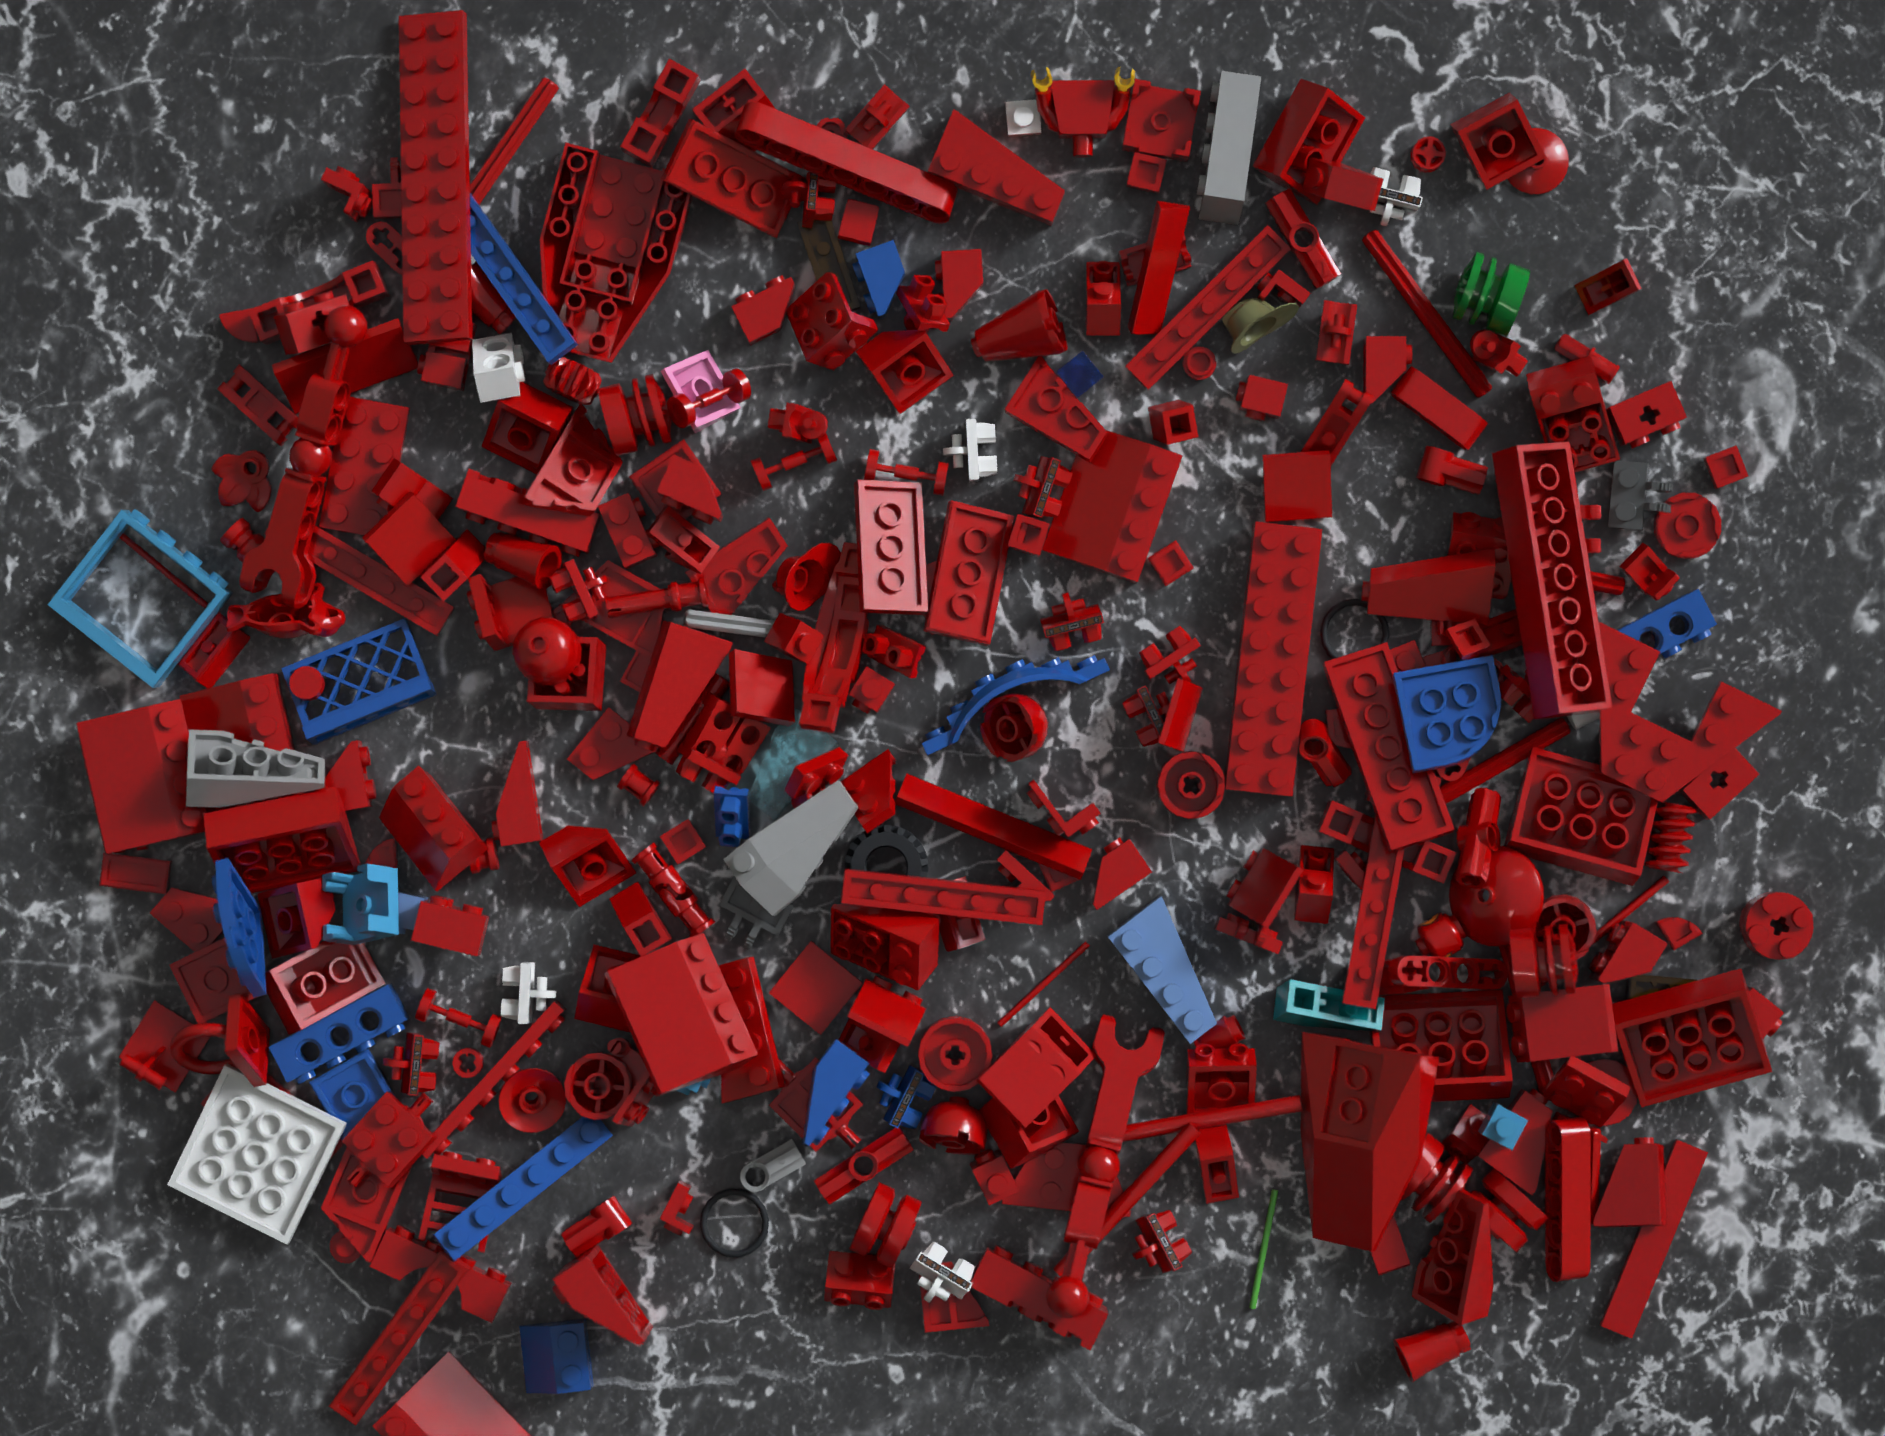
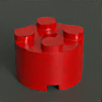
M1200 752L1179 753L1168 759L1161 767L1156 781L1157 794L1163 806L1170 813L1187 819L1201 818L1212 813L1221 803L1225 792L1224 774L1218 763L1208 755ZM1185 777L1189 779L1196 777L1199 782L1196 784L1197 793L1194 794L1192 791L1185 793L1183 791L1185 787L1183 779Z
M1774 891L1760 894L1751 899L1745 905L1739 922L1742 937L1748 948L1759 956L1776 960L1794 958L1801 953L1809 944L1814 927L1813 914L1801 899L1789 893ZM1780 918L1779 923L1783 925L1782 930L1774 932V927L1770 926V922Z

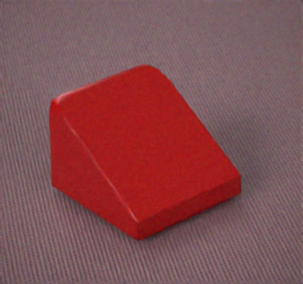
M848 199L838 239L870 246L877 224L879 206Z

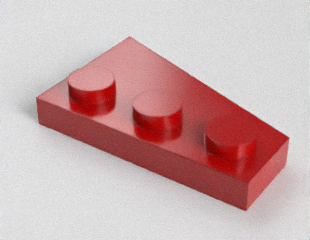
M770 517L718 549L701 574L687 569L685 573L691 582H696L700 577H705L709 595L708 608L712 613L732 615L788 545Z

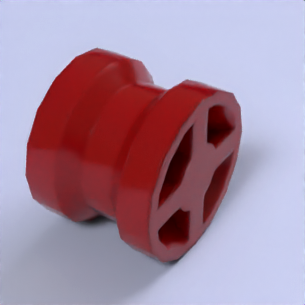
M1432 136L1421 138L1414 145L1410 153V161L1413 167L1423 173H1431L1437 170L1444 162L1446 156L1445 147L1438 138Z
M494 837L486 838L484 843L489 849L470 864L472 874L480 873L482 869L486 868L492 871L499 870V858Z

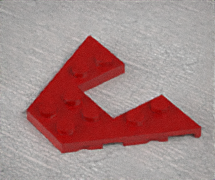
M1599 622L1612 708L1599 711L1600 773L1662 803L1782 712L1720 681L1691 741L1632 713V709L1660 651Z

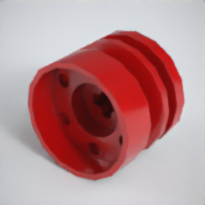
M653 374L645 376L648 389L645 392L641 391L637 378L632 379L633 395L626 397L619 383L598 389L605 423L617 457L637 452V436L644 434L650 447L656 446L653 431L659 430L664 444L672 442L670 434L672 420L668 413L667 401L663 390L656 382Z
M1568 924L1559 925L1560 940H1553L1551 926H1545L1544 940L1542 942L1536 941L1532 928L1509 930L1517 1000L1540 997L1541 982L1546 981L1549 983L1553 996L1558 995L1557 980H1565L1566 993L1575 994L1578 964L1575 941L1568 930Z
M1426 1132L1422 1158L1401 1200L1416 1192L1417 1196L1411 1208L1418 1212L1428 1203L1422 1217L1430 1223L1442 1212L1449 1209L1458 1191L1465 1188L1473 1168L1464 1162L1454 1171L1460 1159L1456 1154L1447 1158L1443 1163L1440 1162L1439 1159L1443 1154L1445 1146Z

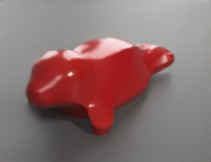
M317 582L314 584L308 603L300 609L284 604L281 594L266 596L248 605H229L226 628L227 632H233L242 627L249 626L266 635L282 639L297 638L307 634L329 637L334 635L345 624L346 617L342 610L322 600L325 587Z

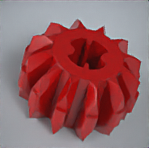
M561 357L552 365H548L543 380L547 389L580 405L592 404L594 398L598 395V389L602 382L598 373L565 357Z

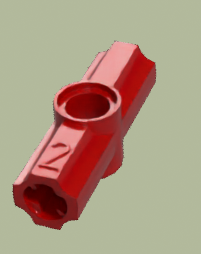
M1290 188L1265 202L1267 209L1287 240V245L1291 248V252L1297 257L1316 290L1341 275L1321 241L1317 228L1311 224ZM1298 231L1308 232L1312 238L1311 245L1307 247L1298 246L1295 243L1294 234Z
M1486 787L1477 788L1471 794L1466 825H1460L1457 831V844L1461 853L1456 880L1461 886H1467L1471 889L1483 888V884L1487 882L1492 851H1497L1501 843L1497 821L1502 797L1497 791L1489 790Z
M894 1127L814 1179V1182L830 1205L865 1181L871 1180L876 1174L912 1152L914 1148L901 1128ZM867 1156L872 1160L873 1169L869 1173L861 1174L855 1169L854 1162L858 1157Z

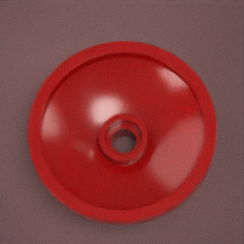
M1500 846L1497 851H1492L1487 882L1483 884V888L1478 889L1461 886L1456 880L1458 867L1456 868L1450 883L1449 903L1452 914L1459 921L1466 936L1483 945L1506 946L1510 945L1509 930L1534 928L1542 912L1544 889L1538 870L1527 856L1507 846ZM1485 890L1489 892V899L1487 901L1483 898Z

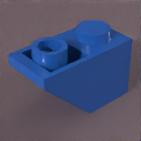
M894 240L856 253L858 262L852 264L858 282L865 281L869 293L863 296L869 313L876 312L879 320L886 317L896 296L897 289L905 276V270Z

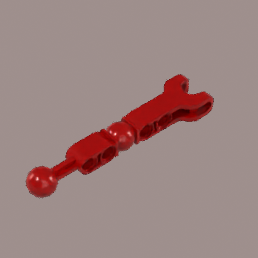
M350 305L335 308L329 312L325 320V333L331 341L323 374L319 372L314 373L306 386L297 420V431L295 432V436L301 438L296 440L290 449L289 461L292 468H285V474L280 482L264 542L245 555L240 573L239 585L245 591L256 593L264 590L272 574L277 572L282 580L281 599L284 604L295 609H300L308 603L316 580L315 567L309 558L308 551L324 494L326 477L321 475L328 470L332 462V451L329 445H336V439L340 434L351 394L350 384L342 381L350 348L362 342L367 334V321L364 314Z
M1103 1014L1099 1021L1092 1045V1051L1097 1055L1094 1059L1102 1070V1079L1089 1129L1086 1149L1078 1159L1080 1176L1077 1180L1063 1240L1070 1243L1063 1275L1050 1283L1047 1290L1046 1300L1049 1308L1062 1318L1079 1316L1086 1310L1089 1303V1291L1082 1279L1090 1248L1097 1250L1113 1185L1111 1183L1120 1172L1118 1155L1121 1151L1137 1080L1150 1073L1156 1067L1160 1059L1165 1034L1163 1029L1152 1027L1146 1035L1143 1046L1136 1050H1127L1120 1046L1115 1039V1018Z

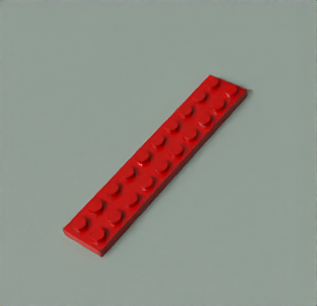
M463 10L399 16L404 343L416 345L472 340L467 13Z

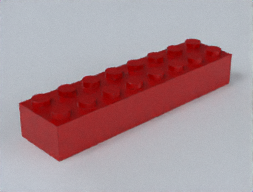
M1570 442L1516 445L1492 453L1534 720L1589 714L1612 708Z
M1257 521L1253 523L1225 769L1226 790L1293 797L1322 529Z

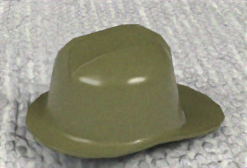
M1258 298L1245 299L1238 303L1222 318L1224 326L1234 340L1231 345V352L1234 354L1240 353L1260 338L1285 325L1296 315L1299 306L1296 303H1288L1274 308L1266 301Z

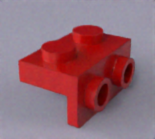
M337 166L335 171L326 167L321 180L329 188L350 197L343 213L355 222H358L361 216L365 218L373 203V199L369 198L371 192L364 184L359 182L360 178L356 177V174L340 166Z
M829 1251L824 1301L831 1302L836 1306L864 1305L871 1310L890 1308L895 1264L893 1268H889L878 1263L876 1255L863 1256L857 1253Z

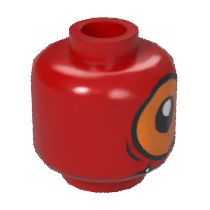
M1440 912L1418 925L1417 933L1419 938L1414 942L1422 955L1450 957L1463 949V939L1467 936L1454 914L1448 916L1446 913Z

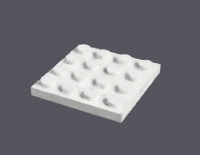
M225 1064L167 1185L285 1244H289L347 1123L268 1083L263 1086L253 1087L239 1069Z

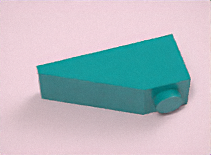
M1290 979L1276 989L1273 1020L1309 1027L1380 1032L1382 1030L1385 998L1378 997L1375 1010L1341 1004L1344 992L1342 989Z

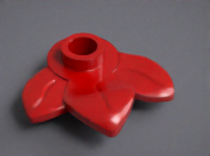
M257 450L245 451L240 456L228 453L215 461L211 470L218 477L222 478L218 489L221 505L234 506L246 500L256 512H260L265 508L271 497L272 488L267 479L270 468L269 462L263 453ZM248 462H253L256 465L255 473H251L247 469Z

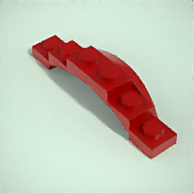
M843 543L839 562L834 567L818 615L815 630L825 636L809 665L806 664L802 692L804 704L799 720L801 729L834 733L840 707H845L850 683H855L862 656V647L869 627L868 613H860L857 543Z

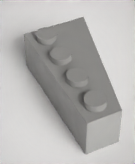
M1221 71L1219 82L1212 83L1210 102H1216L1214 113L1208 112L1205 132L1211 133L1210 144L1204 143L1201 164L1207 165L1205 175L1199 176L1197 195H1202L1199 212L1200 220L1234 225L1239 224L1245 200L1261 76Z

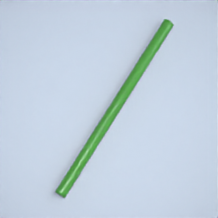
M1274 1189L1271 1191L1249 1308L1256 1309L1278 1190Z

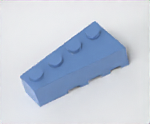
M1161 895L1107 935L1190 1044L1217 1024Z

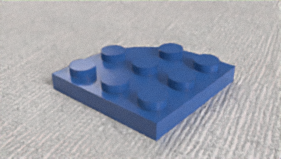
M1493 655L1393 673L1392 677L1412 773L1446 768L1462 763L1475 755L1487 743L1497 725L1501 709V693Z
M229 858L215 861L216 875L212 876V886L217 895L218 903L213 904V912L217 923L222 924L228 947L226 950L228 965L230 969L236 968L240 984L246 986L253 997L266 995L261 908Z

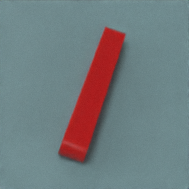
M748 102L744 105L735 132V137L740 143L930 222L942 224L949 221L958 192L957 187L953 183L765 104Z

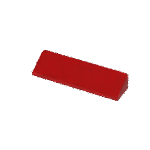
M1163 201L1156 202L1127 326L1131 334H1157L1162 329L1190 210L1188 205Z

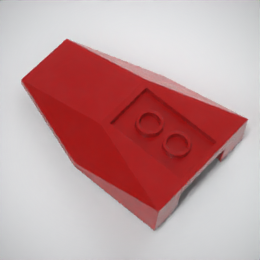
M565 142L540 236L543 296L578 343L575 348L569 351L570 353L612 363L671 273L693 196L660 180L665 168L662 171L600 155L597 150Z
M1302 1032L1301 1102L1303 1111H1301V1140L1314 1239L1375 1252L1422 1158L1439 1057L1350 1041V1039L1320 1033Z

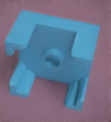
M363 864L357 866L358 872H363L360 874L349 875L337 872L323 874V891L343 894V926L324 925L323 941L357 945L399 935L398 868Z

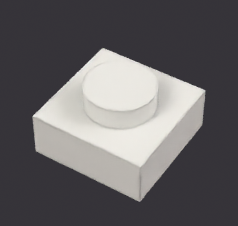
M1036 99L1005 102L1008 137L1041 134V120L1037 110Z

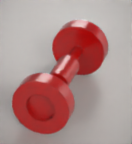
M735 368L724 373L722 378L724 388L721 390L718 388L712 389L697 396L694 402H691L682 393L670 397L667 401V409L671 420L679 428H686L695 423V408L697 407L701 409L721 401L726 394L734 403L748 400L751 396V386L748 378L741 370Z
M825 433L823 437L818 439L819 447L805 453L801 450L781 459V463L769 468H764L760 457L750 460L762 490L766 491L773 488L768 477L769 474L784 468L785 471L807 463L806 459L822 452L828 464L836 462L837 458L827 434Z
M869 450L864 480H875L876 471L894 473V477L917 481V478L935 481L933 494L943 496L949 463L939 461L937 474L920 472L919 468L896 464L893 467L878 464L880 450Z
M430 988L425 990L415 1019L425 1022L430 1011L446 1016L445 1020L465 1028L471 1026L484 1031L480 1045L491 1048L503 1017L492 1014L488 1024H482L472 1020L471 1015L451 1007L447 1010L434 1005L437 991Z

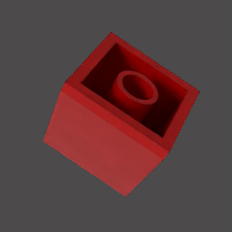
M1609 984L1575 987V994H1567L1566 989H1558L1557 996H1553L1551 990L1542 991L1538 998L1517 1000L1516 995L1508 996L1507 1016L1513 1028L1511 1048L1516 1056L1517 1063L1566 1058L1571 1055L1582 1056L1618 1051Z

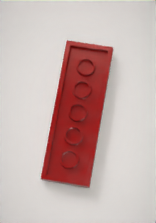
M1382 643L1325 661L1323 668L1389 853L1453 833L1455 829L1434 770L1412 773L1392 677L1393 673L1398 671L1388 643Z

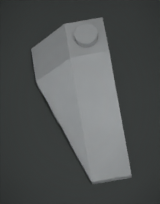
M189 730L187 807L221 808L324 788V758L287 748L281 751L266 748L262 741L253 739L252 743L237 740L234 739L233 733L226 731Z
M836 781L749 838L723 860L740 885L772 916H776L802 894L806 888L805 883L813 871L820 867L824 861L822 859L833 841H837L859 807L841 781Z

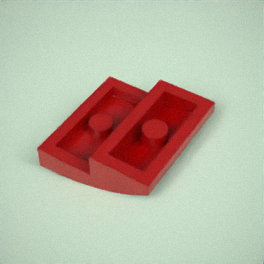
M1179 678L1177 679L1158 744L1184 752L1203 691L1202 687Z

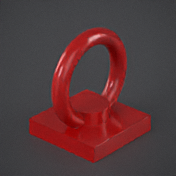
M239 993L229 996L227 1025L199 1023L187 1026L178 1031L172 1038L170 1052L179 1065L190 1071L215 1075L221 1073L225 1064H229L239 1069L253 1087L263 1086L267 1083L270 1028L245 997ZM197 1037H220L224 1039L225 1053L229 1056V1059L222 1061L199 1060L187 1054L183 1046L189 1040Z

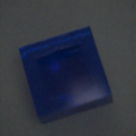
M1083 351L1056 372L1077 399L1103 379V375Z

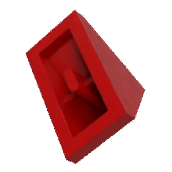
M1627 258L1574 285L1588 315L1631 296L1642 289Z

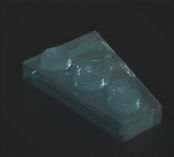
M795 707V723L790 726L778 725L775 728L771 737V744L764 761L761 763L749 794V800L775 821L792 800L784 790L795 766L835 749L839 744L826 732L801 729L799 725L801 712Z

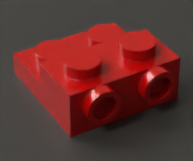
M1236 1043L1232 1044L1229 1049H1215L1209 1044H1200L1195 1049H1187L1186 1113L1190 1114L1254 1103L1257 1069L1255 1048H1248L1244 1044Z

